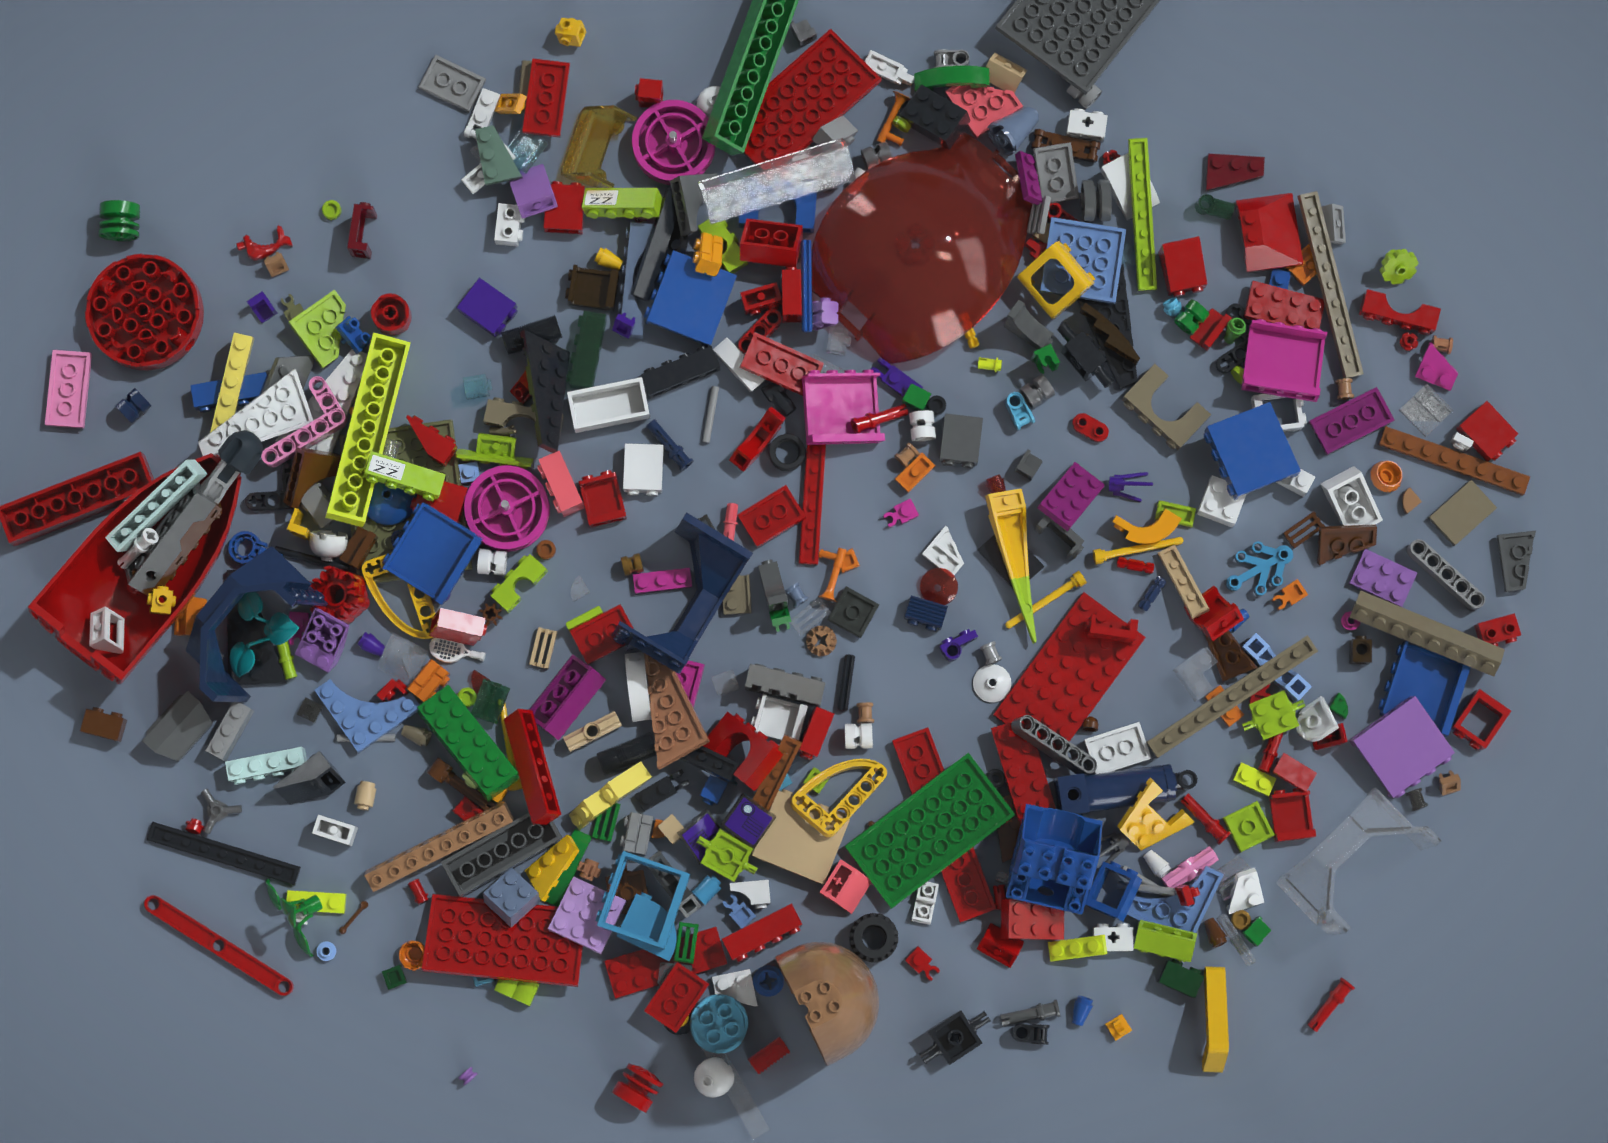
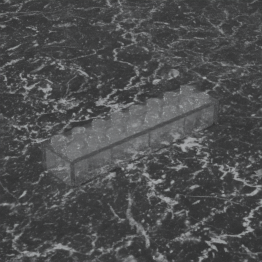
M844 138L699 181L698 185L710 223L714 224L855 181L856 177L848 145Z

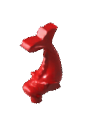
M279 225L277 226L278 240L274 244L258 245L252 242L248 235L243 236L242 242L236 243L238 250L246 249L248 257L252 260L264 259L275 253L283 245L293 247L290 237L284 235V230Z

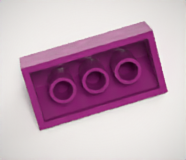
M572 655L529 709L533 711L536 724L559 740L574 720L577 719L595 693L602 687L606 679L591 666L575 655Z

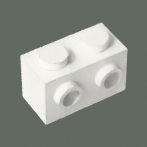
M498 203L494 238L496 245L518 247L519 241L523 240V230H520L521 223L525 222V218H521L517 205Z

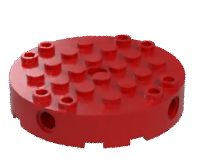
M134 254L113 262L97 276L87 296L85 318L93 341L112 360L135 370H156L175 363L193 347L202 329L204 307L197 285L180 266L162 256ZM148 308L147 314L141 315L142 310Z

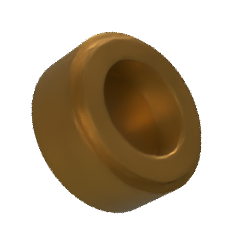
M1238 910L1231 916V924L1238 930L1246 929L1251 923L1250 915L1244 910Z

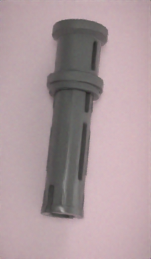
M1057 999L1048 1004L1038 1003L1034 1008L1000 1014L1001 1019L1009 1018V1020L1002 1021V1026L1037 1018L1043 1021L1051 1016L1061 1017Z

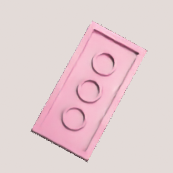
M63 350L52 351L45 417L46 426L84 429L92 353Z

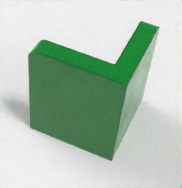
M910 384L902 404L916 411H924L932 393L914 384Z
M1258 916L1242 934L1257 947L1271 932V929Z

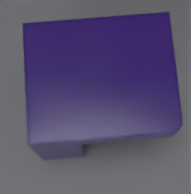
M263 291L247 301L261 323L278 314Z

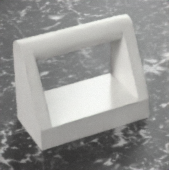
M106 606L90 614L89 646L97 650L122 654L124 652L125 619ZM110 623L117 624L116 643L110 639Z

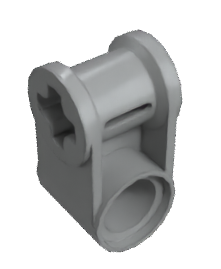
M940 49L934 51V56H936V66L934 68L969 66L970 57L965 50ZM959 57H963L966 59V62L960 64L956 60Z

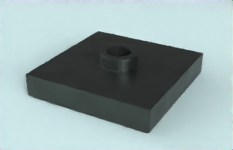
M846 586L827 620L861 638L880 604Z

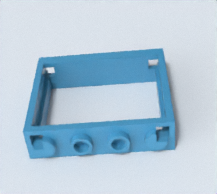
M623 851L622 855L618 854L615 865L618 866L616 872L611 873L608 884H611L609 892L605 891L602 899V903H605L602 911L599 910L595 920L598 922L597 926L665 949L690 874ZM627 860L680 877L659 940L606 923Z

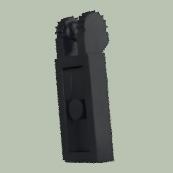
M682 769L635 794L644 812L678 793L677 791L690 784L689 780H684L675 787L672 784V780L682 776L684 773Z

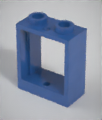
M1103 861L1088 893L1085 905L1124 922L1142 879L1137 876L1138 872L1127 868V871L1120 869L1121 865L1113 861L1110 864ZM1109 871L1130 879L1117 909L1096 901Z

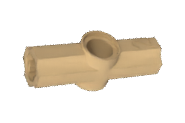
M614 711L564 736L563 739L569 751L572 752L622 727V724ZM590 727L598 729L596 736L591 737L587 734Z

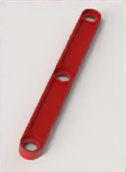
M155 895L145 899L144 907L148 912L282 996H287L293 992L294 984L289 978L164 899ZM151 899H157L159 902V906L155 910L149 908V901ZM217 940L224 942V948L221 951L214 949V943ZM283 981L288 982L290 985L289 990L285 993L279 989V985Z

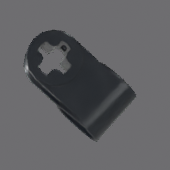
M1017 1024L1012 1028L1011 1034L1013 1039L1019 1042L1049 1045L1047 1032L1050 1025ZM1023 1027L1026 1031L1024 1038H1019L1016 1034L1017 1029Z

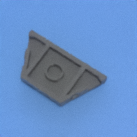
M313 356L276 357L262 393L294 368L297 371L302 389H304L315 361Z

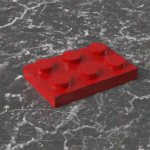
M786 485L737 515L757 548L806 518Z
M621 604L570 630L588 665L626 646L625 643L620 645L613 640L614 637L611 636L620 621L633 628Z
M677 962L644 1011L677 1033L709 986V983Z

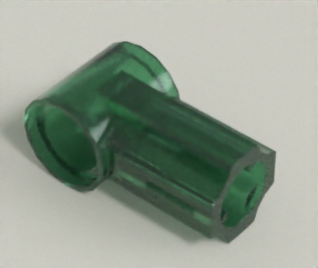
M1204 194L1196 201L1195 209L1201 215L1209 214L1230 220L1235 204L1213 198L1209 194ZM1201 201L1208 202L1209 208H1204L1201 205Z

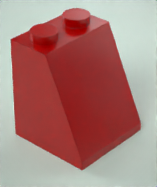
M1197 236L1162 244L1158 255L1168 296L1181 297L1186 292L1192 291L1194 294L1204 291L1203 289L1207 286V278L1200 237Z

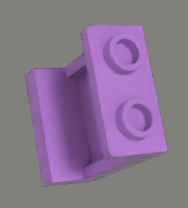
M543 164L519 171L523 178L509 181L522 219L558 207Z

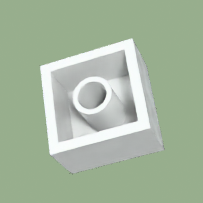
M1212 475L1208 481L1197 515L1233 527L1236 524L1246 494L1234 500L1233 496H1230L1226 486L1228 484L1226 480Z

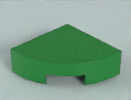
M1338 692L1329 709L1343 719H1346L1348 715L1347 702L1344 696Z

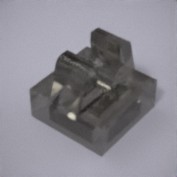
M305 697L297 715L315 723L324 706Z

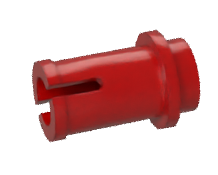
M419 879L408 883L415 897L414 902L420 905L429 900V895L425 893Z
M1005 885L993 886L996 910H1001V900L1006 899Z

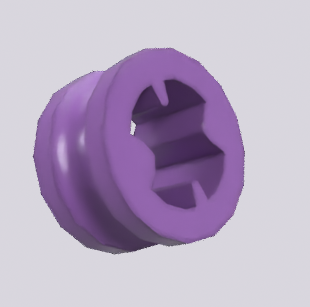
M472 1067L467 1069L458 1078L464 1081V1086L478 1074L472 1071Z

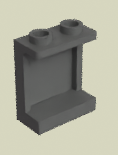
M945 413L939 461L943 462V465L954 466V463L962 464V467L965 468L977 466L983 418Z
M1047 515L1036 525L1034 530L1039 535L1049 527L1072 548L1066 556L1068 560L1071 557L1075 559L1083 550L1082 544L1084 540L1071 528L1067 532Z

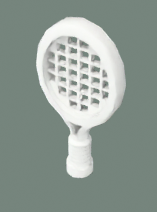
M433 638L429 644L432 656L444 663L457 662L466 656L484 661L486 655L485 652L470 651L462 643L449 641L450 644H447L448 640H445L446 643H444V639Z

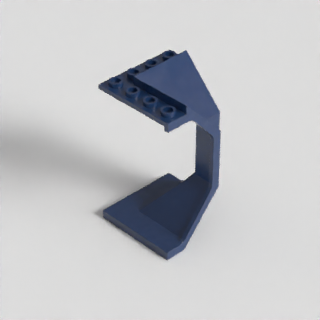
M687 512L676 528L675 533L686 539L690 544L696 593L675 628L669 633L646 637L620 621L611 635L614 637L613 640L620 645H624V643L628 645L625 651L638 649L678 674L681 673L687 664L695 646L753 554Z
M273 546L230 574L196 615L186 652L200 664L199 689L213 702H247L251 697L224 670L215 629L245 593L274 590L291 607L295 604L327 606L328 604L324 600V595L318 590H314L311 587V583Z

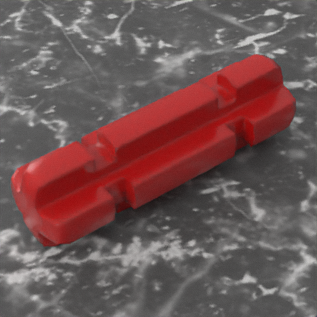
M1118 557L1116 565L1119 568L1127 567L1129 570L1145 571V573L1152 574L1154 571V563H1144V561L1130 558L1127 560L1125 557Z

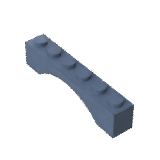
M630 222V228H626V239H629V243L624 248V257L627 258V263L622 268V276H625V283H621L620 288L623 302L619 301L618 313H626V317L631 320L635 317V326L630 338L643 339L645 319L637 306L634 296L631 295L635 272L643 258L653 224Z

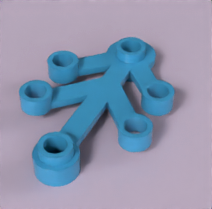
M1259 541L1254 542L1251 547L1252 551L1256 554L1262 552L1273 556L1268 560L1247 555L1244 551H1238L1235 555V560L1238 563L1245 562L1256 566L1239 576H1230L1226 580L1227 589L1237 591L1243 582L1261 572L1254 592L1258 596H1263L1267 591L1266 582L1270 567L1276 563V572L1271 578V584L1275 587L1280 586L1283 583L1282 574L1285 564H1288L1293 559V551L1290 547L1282 545L1275 549L1264 546ZM1256 544L1261 546L1260 551L1255 550L1254 546ZM1282 551L1287 553L1286 558L1281 557ZM1238 554H1243L1244 560H1239ZM1275 577H1278L1280 579L1279 584H1276L1274 582ZM1231 580H1237V586H1233ZM1263 587L1264 592L1259 593L1257 588Z

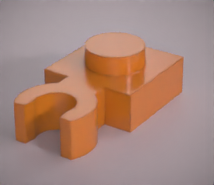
M1297 579L1281 589L1284 595H1276L1272 602L1281 600L1282 605L1277 609L1282 610L1287 602L1292 606L1308 596V594Z

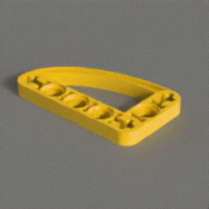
M387 554L364 562L362 573L375 601L390 621L413 637L420 639L435 638L430 637L429 632H427L429 628L428 622L425 624L423 620L431 619L436 614L431 597L425 594L423 598H416L414 595L416 588L407 583L423 631L410 627L392 611L373 578L389 571L383 569L380 572V568L373 570V574L366 572L369 563L372 566L378 565L377 560H380V566L383 568L384 564L382 562ZM423 606L431 608V614L428 617H424L420 613Z
M852 759L838 763L817 774L803 785L792 797L790 805L795 812L823 836L833 837L884 781L887 776V769L879 762L870 759ZM853 769L869 770L830 814L807 796L816 786L841 772ZM881 771V775L873 781L872 777L875 772ZM868 783L871 786V790L868 792L863 791L861 784ZM849 797H857L859 804H850ZM802 799L803 803L798 806L796 804L797 800ZM808 804H809L810 807L808 808V810H807L806 812H804L805 808H807V806H808ZM815 810L819 813L820 817L812 819L809 812ZM844 810L847 814L846 818H839L836 811ZM834 820L836 823L833 825L832 830L827 831L826 827Z

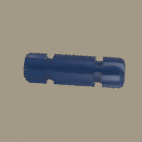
M1156 577L1154 585L1152 584L1143 596L1144 600L1141 599L1138 607L1140 609L1148 611L1151 606L1150 603L1154 602L1161 591L1160 588H1163L1166 584L1164 578Z

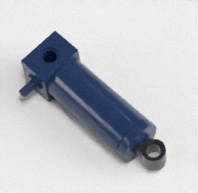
M1165 764L1162 766L1158 765L1092 775H1084L1083 773L1061 776L1054 779L1058 810L1083 816L1094 811L1134 806L1138 800L1137 795L1140 791H1144L1147 786L1146 782L1150 777L1163 791L1149 804L1174 801L1177 790L1192 789L1196 786L1198 778L1191 770L1174 773L1171 765ZM1184 775H1188L1191 778L1190 785H1185L1182 782ZM1069 791L1076 795L1075 800L1068 798Z

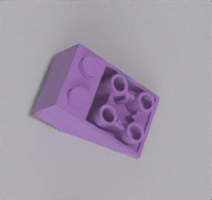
M315 607L295 655L329 673L340 659L350 625Z

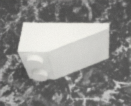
M1355 466L1321 483L1326 498L1342 526L1375 525L1383 521L1362 472Z

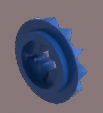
M771 965L762 966L754 974L753 985L760 995L771 997L782 990L784 977L778 968ZM766 972L770 978H777V980L771 983V990L767 984H760V982L766 979Z

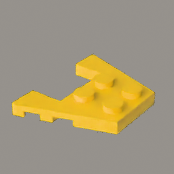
M1151 777L1147 780V786L1144 791H1140L1137 795L1138 800L1134 806L1129 807L1117 825L1119 830L1140 850L1194 823V820L1183 809L1166 822L1149 805L1163 791Z

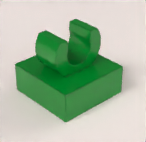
M788 608L769 612L772 625L775 626L777 632H780L779 625L785 624L787 630L790 629L789 622L792 621Z

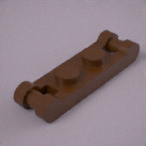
M1042 129L1034 130L1035 139L1031 144L1032 149L1071 142L1074 159L1093 163L1097 162V150H1100L1101 143L1046 132ZM1042 138L1047 139V145L1041 143ZM1084 148L1090 149L1089 154L1084 153Z

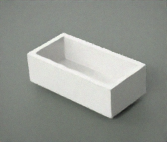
M642 377L567 392L575 433L650 418Z

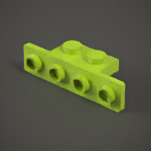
M483 433L478 434L476 451L458 449L455 456L460 458L461 461L478 460L482 464L494 462L498 463L499 466L517 465V467L523 469L531 467L534 460L533 458L515 456L517 438Z

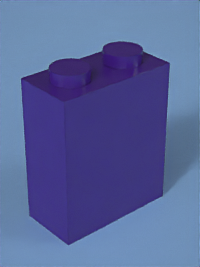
M480 277L457 306L458 312L494 337L497 334L501 335V332L506 328V322L509 319L512 320L518 312L515 302Z

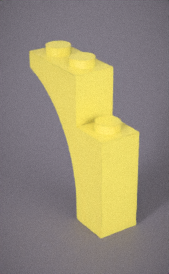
M640 761L606 783L599 791L583 800L569 814L572 823L577 826L579 831L652 778L643 763Z

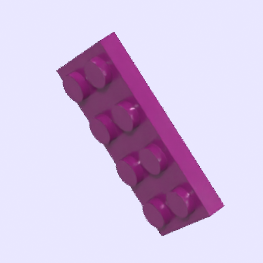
M1376 387L1310 420L1309 424L1325 454L1328 455L1395 420Z
M1074 462L1037 508L1068 532L1100 493L1105 484Z

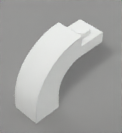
M644 653L625 654L632 721L652 720Z

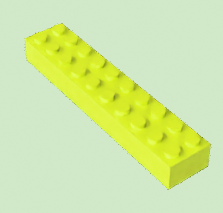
M373 332L325 518L363 527L365 524L375 483H371L366 480L367 478L363 477L371 451L383 454L411 342Z

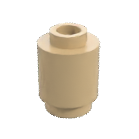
M360 781V785H357L354 800L357 809L368 811L369 808L373 807L376 794L375 783Z

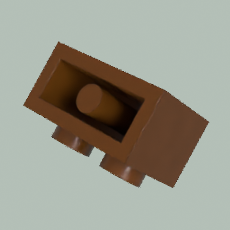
M93 707L92 710L86 709L80 731L121 742L127 720L122 718L123 714L111 712V715L104 713V709Z

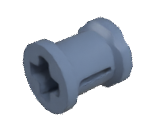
M799 582L785 590L786 594L794 602L793 606L795 608L809 599L800 589Z

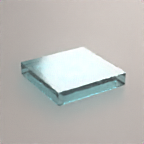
M520 129L508 145V148L516 157L513 161L518 170L527 174L548 143L536 135L525 134Z

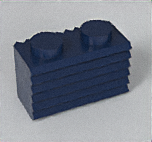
M911 595L904 619L910 625L918 626V624L926 626L925 629L936 632L937 629L941 630L948 606Z

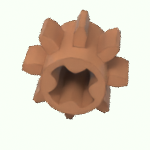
M588 858L584 862L580 861L577 870L581 871L579 877L593 881L594 877L599 878L601 869L598 868L599 863Z

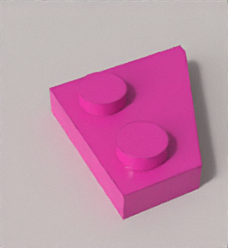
M1430 342L1415 377L1451 391L1458 376V371L1449 364L1447 359Z

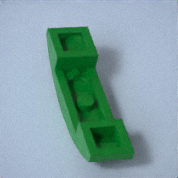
M945 66L923 70L914 74L915 92L921 84L932 91L937 87L970 85L971 88L990 87L989 68L980 66Z
M574 829L571 837L578 847L579 853L568 869L562 872L558 878V884L556 887H552L546 902L559 907L577 871L579 862L585 855L592 836Z

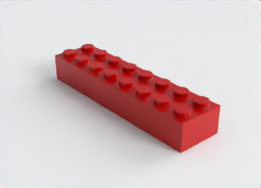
M138 452L1 505L0 520L8 542L13 546H17L121 505L137 490L153 481L154 477L146 456L142 452Z

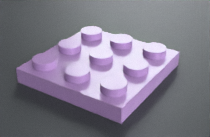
M573 876L548 930L602 954L612 933L610 930L598 927V922L595 921L598 911H602L605 904L602 903L605 890ZM615 895L606 923L616 925L626 900Z

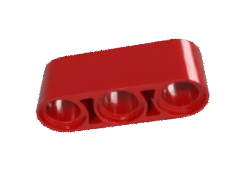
M776 309L768 310L739 340L738 349L744 355L746 350L742 349L741 346L744 343H750L757 329L764 330L765 334L763 336L769 338L781 325L780 312ZM774 315L778 318V321L770 323L767 320L768 317Z

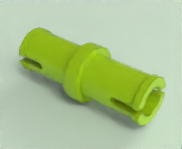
M288 641L277 645L280 656L279 663H282L285 680L298 677L293 663L295 659L291 655Z

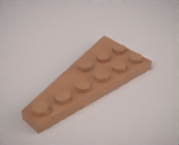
M644 653L649 683L648 693L650 694L652 728L655 736L654 745L657 753L656 762L657 768L660 770L710 741L677 673Z

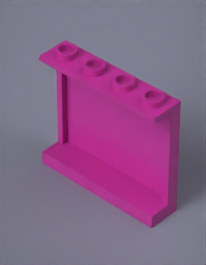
M1262 319L1252 320L1248 332L1241 390L1317 402L1321 390L1319 385L1325 338L1328 332L1318 328L1306 329L1300 325L1287 326L1281 322L1269 323Z
M812 370L802 376L807 445L874 444L885 441V433H880V424L875 429H866L857 434L853 432L851 427V418H860L865 416L866 413L875 414L879 412L876 377L880 376V373H874V370H863L862 373H856V370H845L844 373H838V370H828L826 373Z

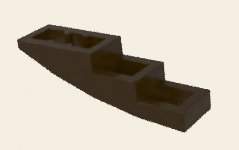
M1085 303L1081 308L1080 314L1095 322L1092 330L1107 338L1104 346L1137 365L1140 357L1130 342L1107 318Z

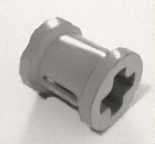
M995 641L979 647L986 658V666L1002 660V657L998 655L995 648Z

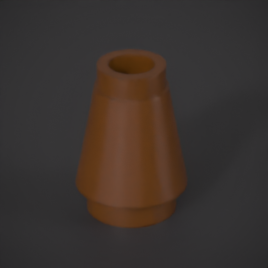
M1214 918L1203 922L1209 945L1212 944V947L1216 948L1227 943L1226 934Z

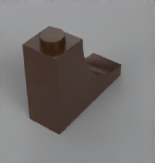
M296 447L283 503L292 508H299L304 494L311 486L324 478L336 476L341 455Z

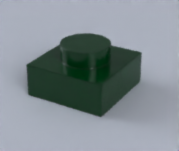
M401 965L382 971L388 990L407 983Z

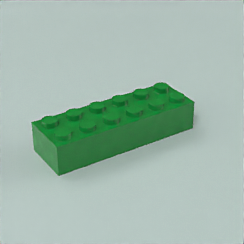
M449 685L417 707L420 717L488 802L519 780L517 770Z

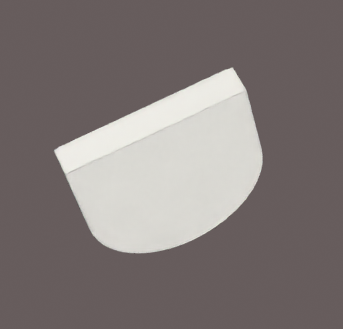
M1322 696L1299 712L1300 715L1297 720L1299 726L1296 727V730L1307 741H1319L1339 728Z

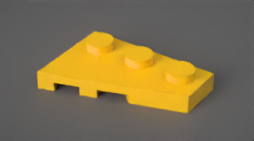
M569 835L562 838L525 870L534 889L539 892L541 901L546 902L549 897L548 893L552 887H556L562 872L568 869L579 853L578 847Z

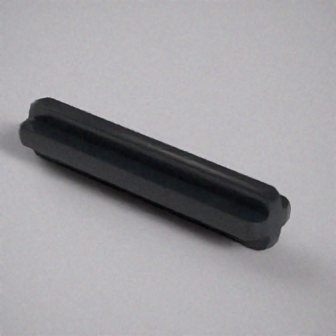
M846 654L844 659L838 710L847 711L855 662V656Z

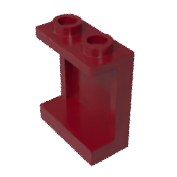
M360 202V204H354L347 247L352 257L371 259L372 251L368 243H362L366 218L377 219V213L370 203Z

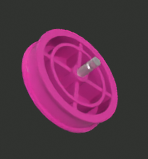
M681 100L662 101L644 111L637 120L632 134L633 153L640 169L652 180L665 185H670V180L678 176L704 174L715 154V146L702 139L709 120L707 115L697 106Z
M505 465L491 468L473 481L465 497L464 513L470 530L484 538L481 543L494 550L511 552L530 546L543 534L549 521L550 503L543 485L532 473L520 467Z

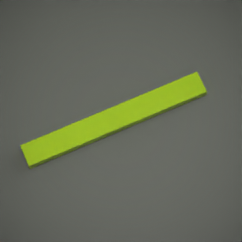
M1128 139L1137 291L1157 290L1148 139Z

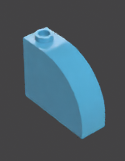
M643 892L640 895L636 893L620 928L659 940L668 912L659 904L651 901L652 896ZM674 924L665 949L619 933L616 935V937L667 961H670L674 953L677 940Z

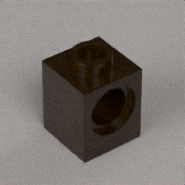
M1355 636V639L1349 641V664L1372 663V639H1366V636ZM1357 645H1362L1365 648L1364 655L1356 651Z

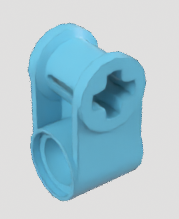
M1018 392L1010 393L1005 400V405L1015 428L1020 430L1022 426L1030 422L1035 423L1034 416L1023 396ZM1010 398H1017L1019 405L1012 406L1009 401Z

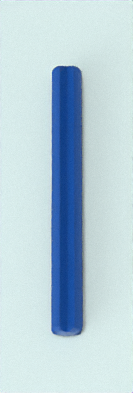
M811 240L801 241L802 332H812Z

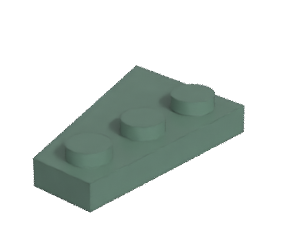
M488 126L475 129L485 185L523 178L496 128Z

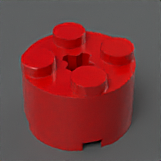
M392 293L381 295L371 308L372 320L380 332L394 336L408 330L412 318L411 310L406 301L400 296ZM393 311V317L389 318L388 315H390V312Z

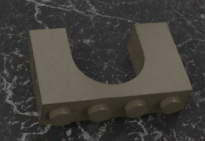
M1154 364L1125 394L1122 399L1124 401L1123 404L1130 411L1134 410L1138 414L1137 417L1143 423H1148L1152 426V431L1157 436H1163L1170 448H1176L1179 451L1208 420L1211 414L1196 402L1179 420L1165 421L1160 419L1152 409L1151 399L1152 395L1169 376Z

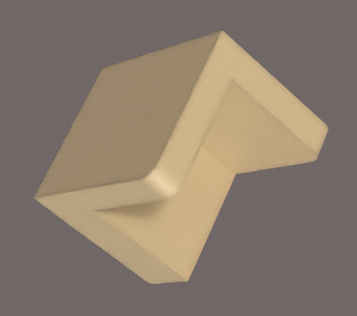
M673 814L658 825V828L672 845L683 837L682 834L686 832V829Z

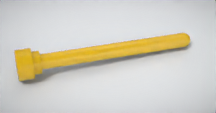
M1176 537L1110 551L1095 549L1092 550L1095 565L1103 564L1109 558L1180 545L1184 540L1182 537Z
M1078 570L1072 574L1073 577L1070 578L1069 582L1033 604V613L1073 587H1082L1087 584L1082 573ZM1022 612L1005 623L1006 628L1010 629L1023 621Z
M499 699L498 708L507 758L517 770L504 723V718L508 716L504 699ZM520 778L509 786V791L522 789Z

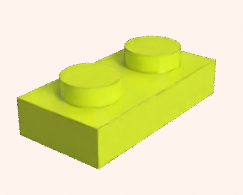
M1241 762L1233 781L1269 796L1277 778Z

